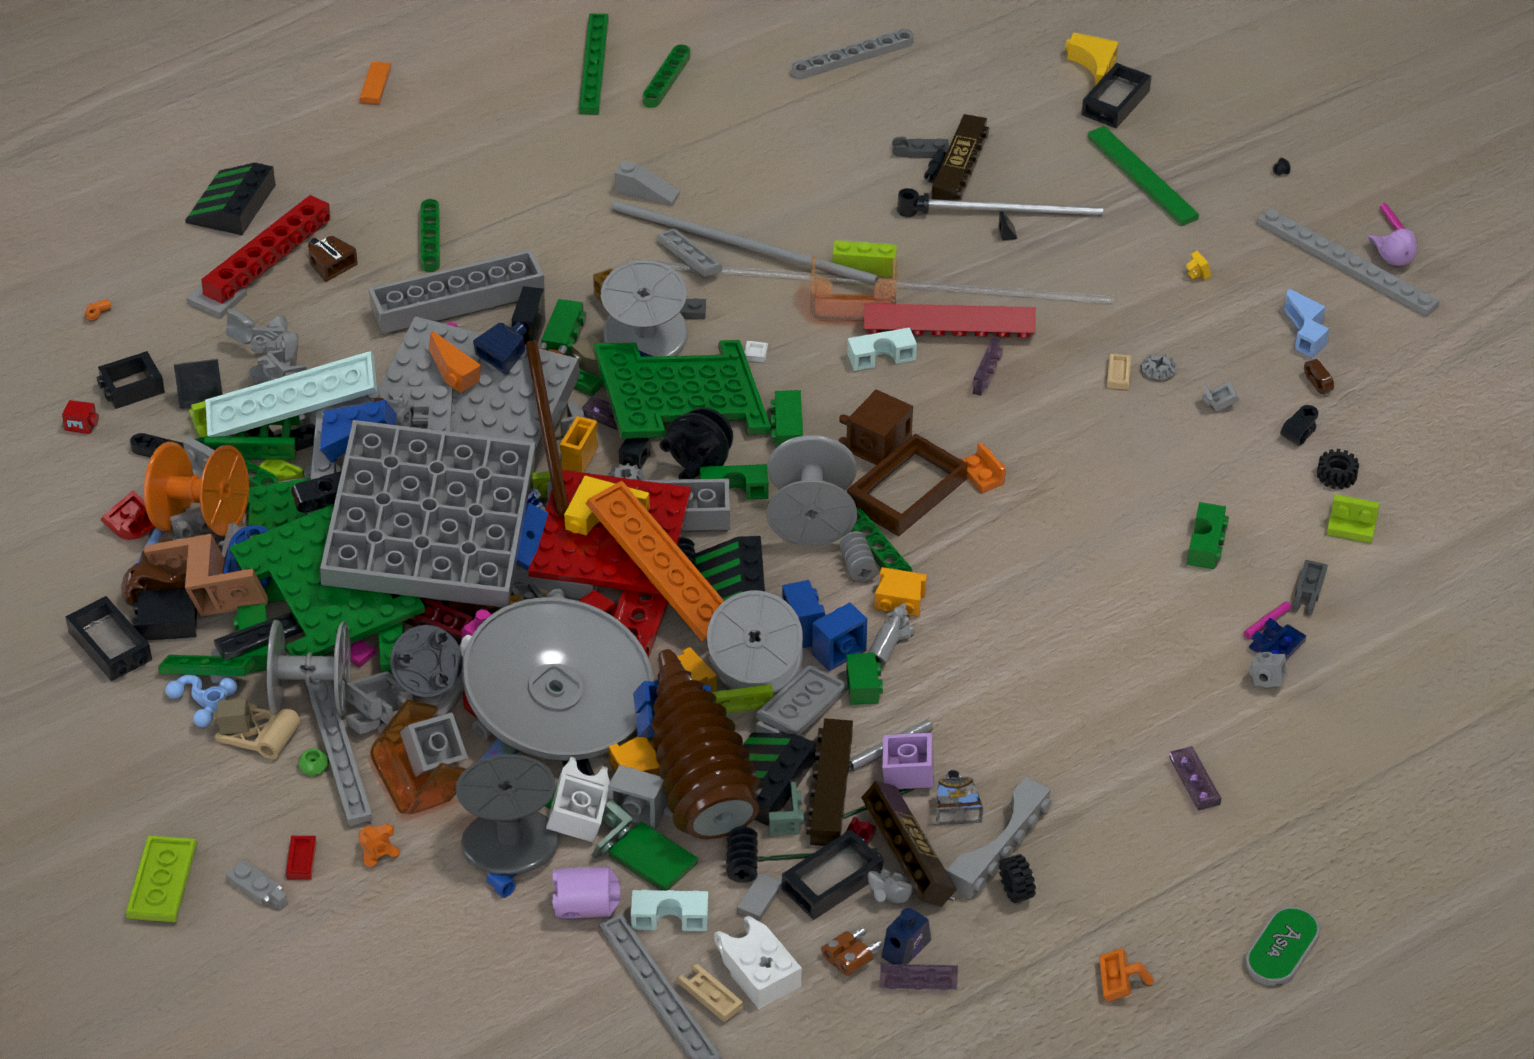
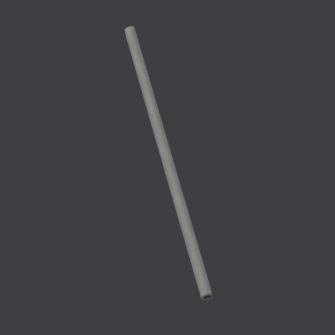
M616 200L612 204L613 211L874 286L878 282V275Z

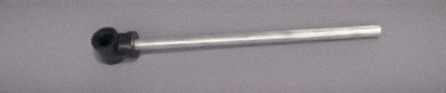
M904 188L899 191L897 212L905 217H912L917 214V211H923V214H928L929 208L1103 215V207L929 199V193L919 195L916 190L911 188Z

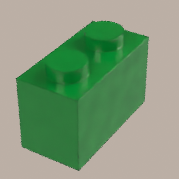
M875 653L846 654V675L850 705L879 704V694H883V680H878V676H881L880 662H876Z

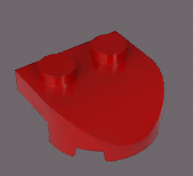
M134 490L101 518V521L117 536L126 540L141 538L155 528L148 517L144 499Z

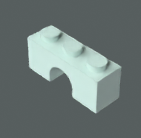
M904 328L848 338L847 355L853 370L875 368V356L880 354L891 356L895 364L915 361L917 343L911 329Z
M632 890L631 928L633 930H657V922L661 917L675 915L682 921V931H707L708 891Z

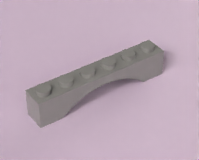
M1028 777L1021 781L1013 791L1012 817L1004 832L988 845L972 852L960 854L947 869V873L955 885L957 893L972 899L977 892L980 893L984 889L989 877L995 876L998 872L999 862L1011 856L1013 848L1023 842L1029 829H1034L1042 813L1046 814L1052 804L1050 788Z

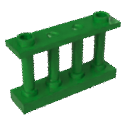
M300 415L260 426L259 437H245L246 431L237 433L236 437L205 436L204 445L214 451L224 445L233 446L241 453L244 459L296 460L295 437H290L292 425H300ZM269 425H282L281 437H268Z

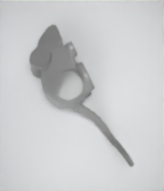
M882 869L881 874L873 871L868 873L870 890L879 902H883L886 899L891 903L900 904L906 902L911 895L916 893L912 885L908 884L909 880L905 875L895 872L893 875H890V872Z

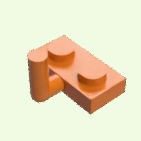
M1123 948L1099 955L1103 997L1107 1002L1131 995L1130 975L1137 973L1146 985H1151L1154 982V978L1141 962L1128 965L1127 953Z

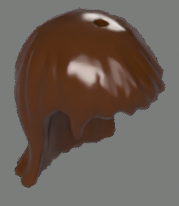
M139 562L134 564L125 573L121 584V594L127 605L134 606V601H138L139 591L185 588V582L180 575L172 576L158 566Z

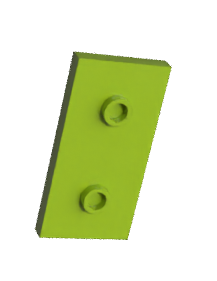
M147 836L126 910L127 919L177 922L198 845L197 839Z

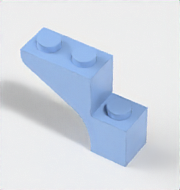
M1289 289L1286 293L1284 310L1300 330L1297 332L1295 349L1313 358L1327 345L1329 328L1321 325L1324 320L1325 306Z

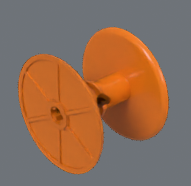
M165 442L155 450L146 469L144 502L148 517L158 530L164 532L173 531L169 517L184 513V508H190L192 502H200L202 515L207 526L217 535L226 536L229 523L234 522L238 526L241 523L248 502L249 477L245 460L235 447L224 445L217 448L208 458L201 478L197 474H193L190 458L179 444Z

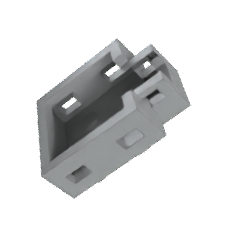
M388 671L346 683V700L370 719H380L387 725L409 719V708L413 707V695L400 687L393 675Z

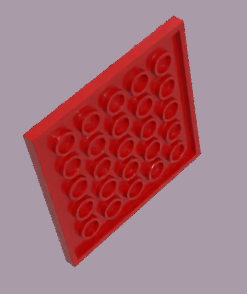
M562 470L568 506L584 476L615 484L623 481L629 488L648 492L650 504L648 512L678 546L691 495V487ZM553 489L551 490L545 510L548 512L547 520L538 550L528 569L529 577L662 595L601 522H598L587 535L565 530V516L557 514Z

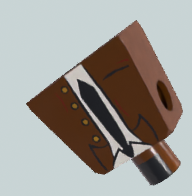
M329 236L321 241L313 238L308 243L310 264L325 282L358 265L356 248L334 236Z

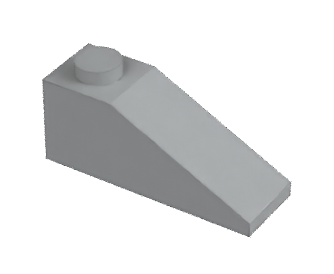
M622 161L615 172V192L670 206H673L680 194L678 189L641 165Z

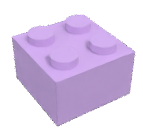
M932 733L883 735L884 783L895 786L897 789L934 787Z

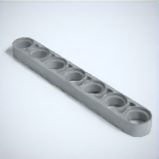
M901 29L795 61L792 64V75L795 78L804 79L909 47L913 44V32L908 29Z

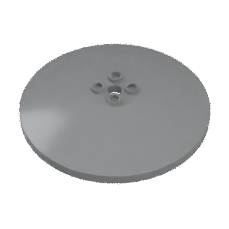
M545 597L515 602L489 616L477 628L468 643L463 661L462 680L464 691L472 710L483 725L496 737L527 754L546 759L567 761L570 757L576 758L575 760H581L609 752L608 746L616 743L620 746L637 731L636 717L639 713H635L633 693L643 681H653V673L648 656L640 642L616 618L599 608L583 602L565 598ZM550 686H558L561 691H552Z

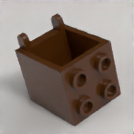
M875 389L851 416L845 414L839 416V422L847 426V438L841 437L839 442L844 444L853 455L877 465L912 437L913 405Z

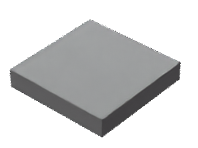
M200 285L186 300L187 304L222 318L227 313V309H232L247 295L245 288H241L235 293L233 298L221 304L203 295L202 285Z

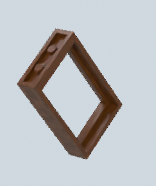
M915 433L847 489V493L854 500L856 508L864 511L870 520L899 537L967 480L968 464ZM915 454L949 473L948 476L902 514L868 494L869 491Z

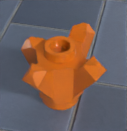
M389 824L377 827L366 826L360 831L359 843L363 847L364 865L372 868L377 864L379 857L386 854L391 857H398L400 855V849L390 843L389 837L394 834L395 826Z

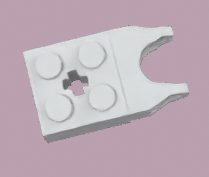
M570 757L568 763L562 769L557 782L546 829L594 842L601 825L608 795V785L610 783L607 773L608 768L602 766L598 774L587 776L578 770L576 758Z
M747 916L744 918V928L747 932L745 937L733 938L726 933L718 931L714 933V942L721 952L723 964L730 971L731 977L759 1010L802 986V968L766 925L751 916Z

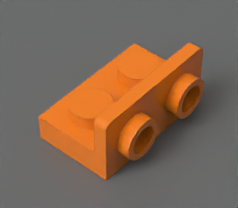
M982 442L977 444V453L961 459L968 464L967 478L982 494L1004 485L1006 474L1004 464L999 462L992 451L987 449Z

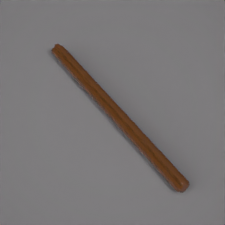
M533 340L526 343V350L556 511L559 516H562L569 506L538 343Z

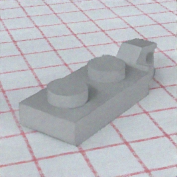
M242 860L226 874V880L260 905L271 903L279 910L288 905L287 895L282 892L283 888L245 860Z

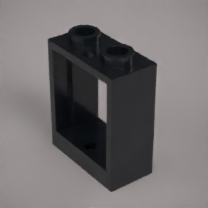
M148 351L98 367L99 376L96 377L100 389L104 388L106 400L108 402L111 401L115 409L165 393L162 375ZM140 372H144L146 376L145 379L118 388L112 382Z

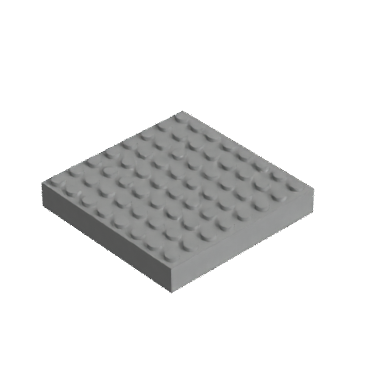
M415 316L379 387L449 386L442 378L429 352L430 333L434 331L481 365L480 379L477 384L462 393L453 388L451 432L535 442L534 473L545 451L527 350L525 349V352L513 368L505 375L475 354L473 340L480 336L481 333ZM539 349L551 417L555 429L580 376L578 358ZM410 409L411 415L413 417V409ZM411 417L409 427L428 429V424L413 425Z
M353 420L320 567L321 585L496 607L508 606L535 462V442Z

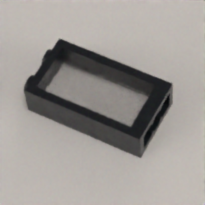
M1116 63L1083 99L1081 115L1117 129L1150 92L1151 75Z
M107 596L65 616L69 634L111 682L152 661L150 644Z
M849 830L782 873L781 889L815 920L869 885L868 873L873 871L881 874L883 858L877 851H873L867 845L863 837Z

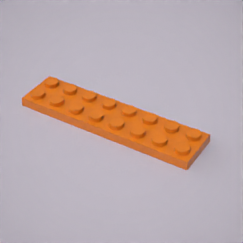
M623 481L589 498L586 505L699 639L702 642L707 640V631L711 617L724 602L720 595Z

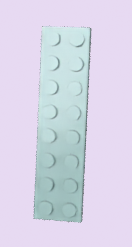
M371 351L206 399L208 437L229 436L376 393L377 383L374 355Z

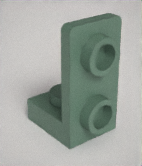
M791 782L792 811L769 812V836L799 834V824H804L803 809L798 810V805H802L801 791H797L796 782Z
M612 799L605 804L602 819L607 826L612 827L614 830L596 845L592 854L595 859L601 853L606 855L615 845L614 842L618 838L621 840L631 831L629 826L633 818Z

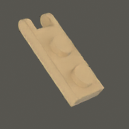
M697 963L692 966V971L696 975L690 980L683 975L677 977V982L724 1023L743 1009V1001Z

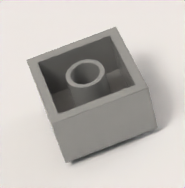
M453 712L410 724L400 731L415 778L459 765L468 759Z
M619 765L608 785L609 800L612 799L633 818L632 825L636 826L642 821L656 830L664 815V808L666 806V795L663 789L665 779H661L656 774Z

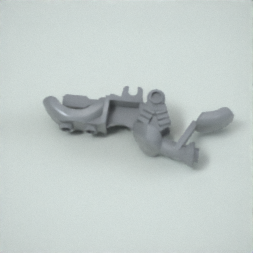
M228 308L226 335L237 340L240 344L251 343L250 349L258 353L268 351L266 355L257 359L258 365L250 368L248 372L253 383H264L307 370L305 365L296 366L299 336L296 332L289 333L285 317H275L268 323L267 327H255L254 322L247 315ZM317 410L311 411L310 424L316 425ZM300 414V425H295L296 427L303 426L305 422L304 414Z

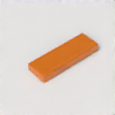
M371 61L360 95V103L380 104L391 71V63Z

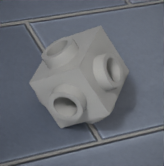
M1257 653L1249 667V673L1253 677L1254 686H1263L1265 688L1283 686L1287 677L1285 654Z

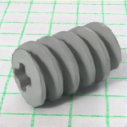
M857 531L846 534L841 539L839 548L850 577L858 582L872 580L878 574V567L865 534Z

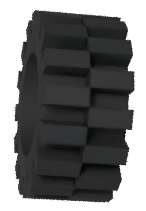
M1331 449L1329 453L1325 451L1323 456H1320L1317 477L1320 478L1319 481L1321 483L1325 482V486L1332 485V489L1339 486V489H1343L1344 486L1349 488L1350 485L1355 484L1359 470L1357 457L1354 458L1352 453L1348 455L1346 450L1340 452L1341 449H1337L1334 452Z
M1022 854L1002 859L999 862V875L1002 877L1001 883L1004 884L1003 889L1007 892V897L1010 898V901L1017 903L1035 897V879L1032 877L1031 873L1033 872L1032 869H1029L1028 861L1026 862V858Z

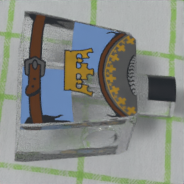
M956 770L947 772L946 779L938 780L935 825L982 823L983 803L974 780L970 777L961 778L960 773Z

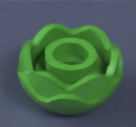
M309 749L303 752L298 760V766L301 771L311 777L324 773L329 765L327 755L319 749Z

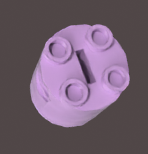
M609 866L558 868V870H553V885H555V893H558L553 894L555 917L560 919L611 917V914L621 900L620 881Z

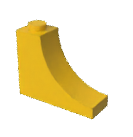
M1073 32L1071 39L1066 41L1065 51H1068V60L1078 62L1092 72L1095 77L1096 86L1114 66L1118 55L1119 42Z
M584 476L564 514L565 530L587 535L600 522L586 505L587 500L615 485V483ZM629 488L648 511L650 508L649 493Z

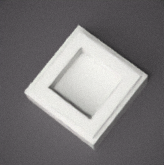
M747 341L744 351L747 361L765 363L768 343Z

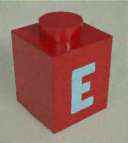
M69 400L62 413L65 431L90 434L99 420L95 404Z

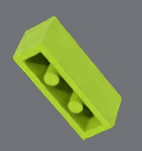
M834 240L832 263L882 277H895L897 245Z

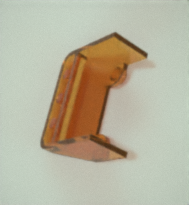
M812 256V316L817 320L864 321V303L896 304L897 257H892V278H883L877 281L874 295L832 294L830 280L825 277H816V256Z
M406 699L371 747L370 756L397 810L400 813L412 815L449 802L456 794V784L460 775L467 768L440 763L433 773L415 778L400 731L410 724L431 719L438 711L437 706Z

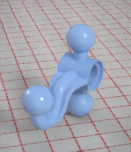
M184 675L176 681L169 682L165 689L168 697L178 699L184 693V686L192 684V697L199 705L205 708L195 712L193 721L196 726L205 728L212 722L213 712L217 711L218 701L226 700V696L233 695L237 690V683L232 678H224L220 681L219 687L215 686L201 690L202 681L199 677Z

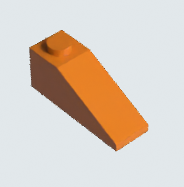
M434 331L431 332L429 352L444 381L460 393L477 384L480 379L481 365Z

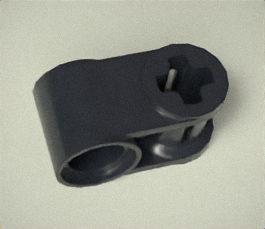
M1312 405L1302 406L1284 423L1280 435L1301 446L1316 430L1315 420L1319 415L1318 409Z

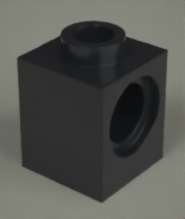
M626 438L619 448V464L626 466L629 463L630 466L637 465L638 469H642L650 455V438Z

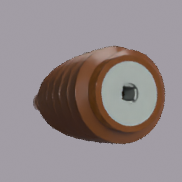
M665 649L658 654L659 657L657 659L660 684L657 687L658 697L653 707L655 716L652 726L655 731L653 742L657 749L656 760L660 765V777L665 779L663 789L668 797V807L673 813V823L681 832L699 839L725 837L732 829L748 826L756 818L759 812L756 798L761 793L762 782L755 776L756 767L749 761V751L742 746V736L735 732L734 721L726 717V708L716 703L714 693L703 690L704 685L701 681L691 678V672L685 670L680 663L681 660L678 659L672 650Z

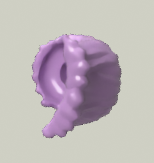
M1399 229L1381 237L1368 235L1370 243L1376 245L1380 256L1389 265H1407L1417 255V241L1411 230Z

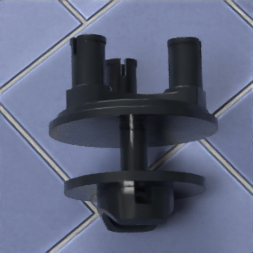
M699 407L675 418L659 446L665 452L670 451L673 458L685 468L679 474V480L694 479L696 476H700V467L723 466L725 464L734 436L729 422L722 414L710 408Z
M421 625L407 630L397 639L391 651L390 667L396 682L405 691L419 697H433L444 693L456 682L462 668V655L456 640L448 632L436 626Z

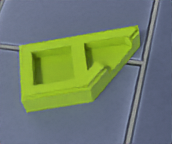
M266 459L259 465L262 469L275 475L277 481L302 478L304 476L303 469L282 459Z

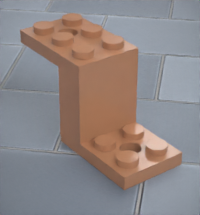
M212 534L145 545L144 553L150 564L160 567L169 575L186 577L185 589L200 616L237 610V606L268 604V597L253 569L223 574L225 559Z

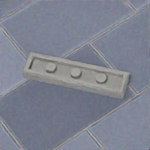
M675 228L657 234V241L704 277L722 271L721 263Z

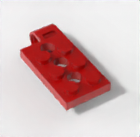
M623 590L613 617L631 632L638 634L636 638L649 659L669 602L663 595ZM645 594L652 596L647 601H643L640 599V597ZM638 613H642L645 615L640 620H636L633 618V616Z

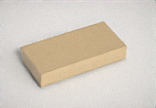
M1109 355L1107 388L1129 389L1130 355Z

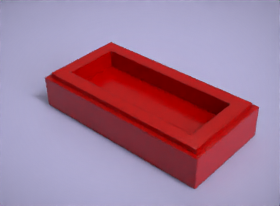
M291 835L286 868L287 880H312L317 843L316 836Z

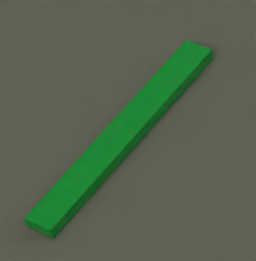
M589 13L579 114L599 115L609 14Z
M1105 126L1088 132L1087 138L1181 226L1199 219V213Z

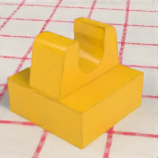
M1198 251L1190 254L1192 260L1186 264V268L1189 271L1188 275L1192 279L1202 276L1206 280L1211 277L1212 274L1207 260Z

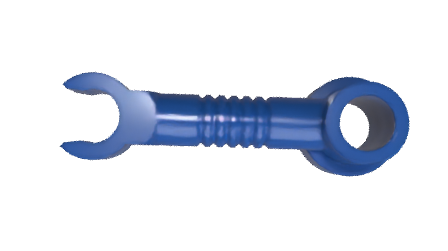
M489 873L486 882L494 887V891L497 894L506 898L515 890L516 883L512 878L517 874Z

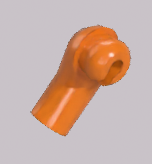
M109 299L89 304L84 313L86 319L94 321L102 311L111 309Z

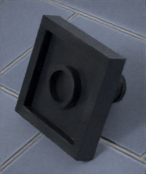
M218 359L174 364L180 408L191 407L192 404L223 395Z

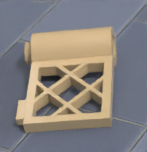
M248 703L252 714L251 723H254L255 727L250 728L249 732L237 733L232 736L221 735L219 730L214 736L216 742L255 750L263 757L274 760L283 750L301 722L298 714L292 709H282L278 714L272 715L271 711L257 708V705ZM264 718L269 719L267 723L261 724L259 726L256 723V721L262 720ZM258 733V737L254 742L245 740L246 737Z

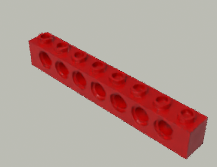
M312 195L306 197L201 279L203 295L221 304L233 298L237 291L247 287L257 277L261 276L262 273L314 234L323 225L327 224L331 220L329 203Z

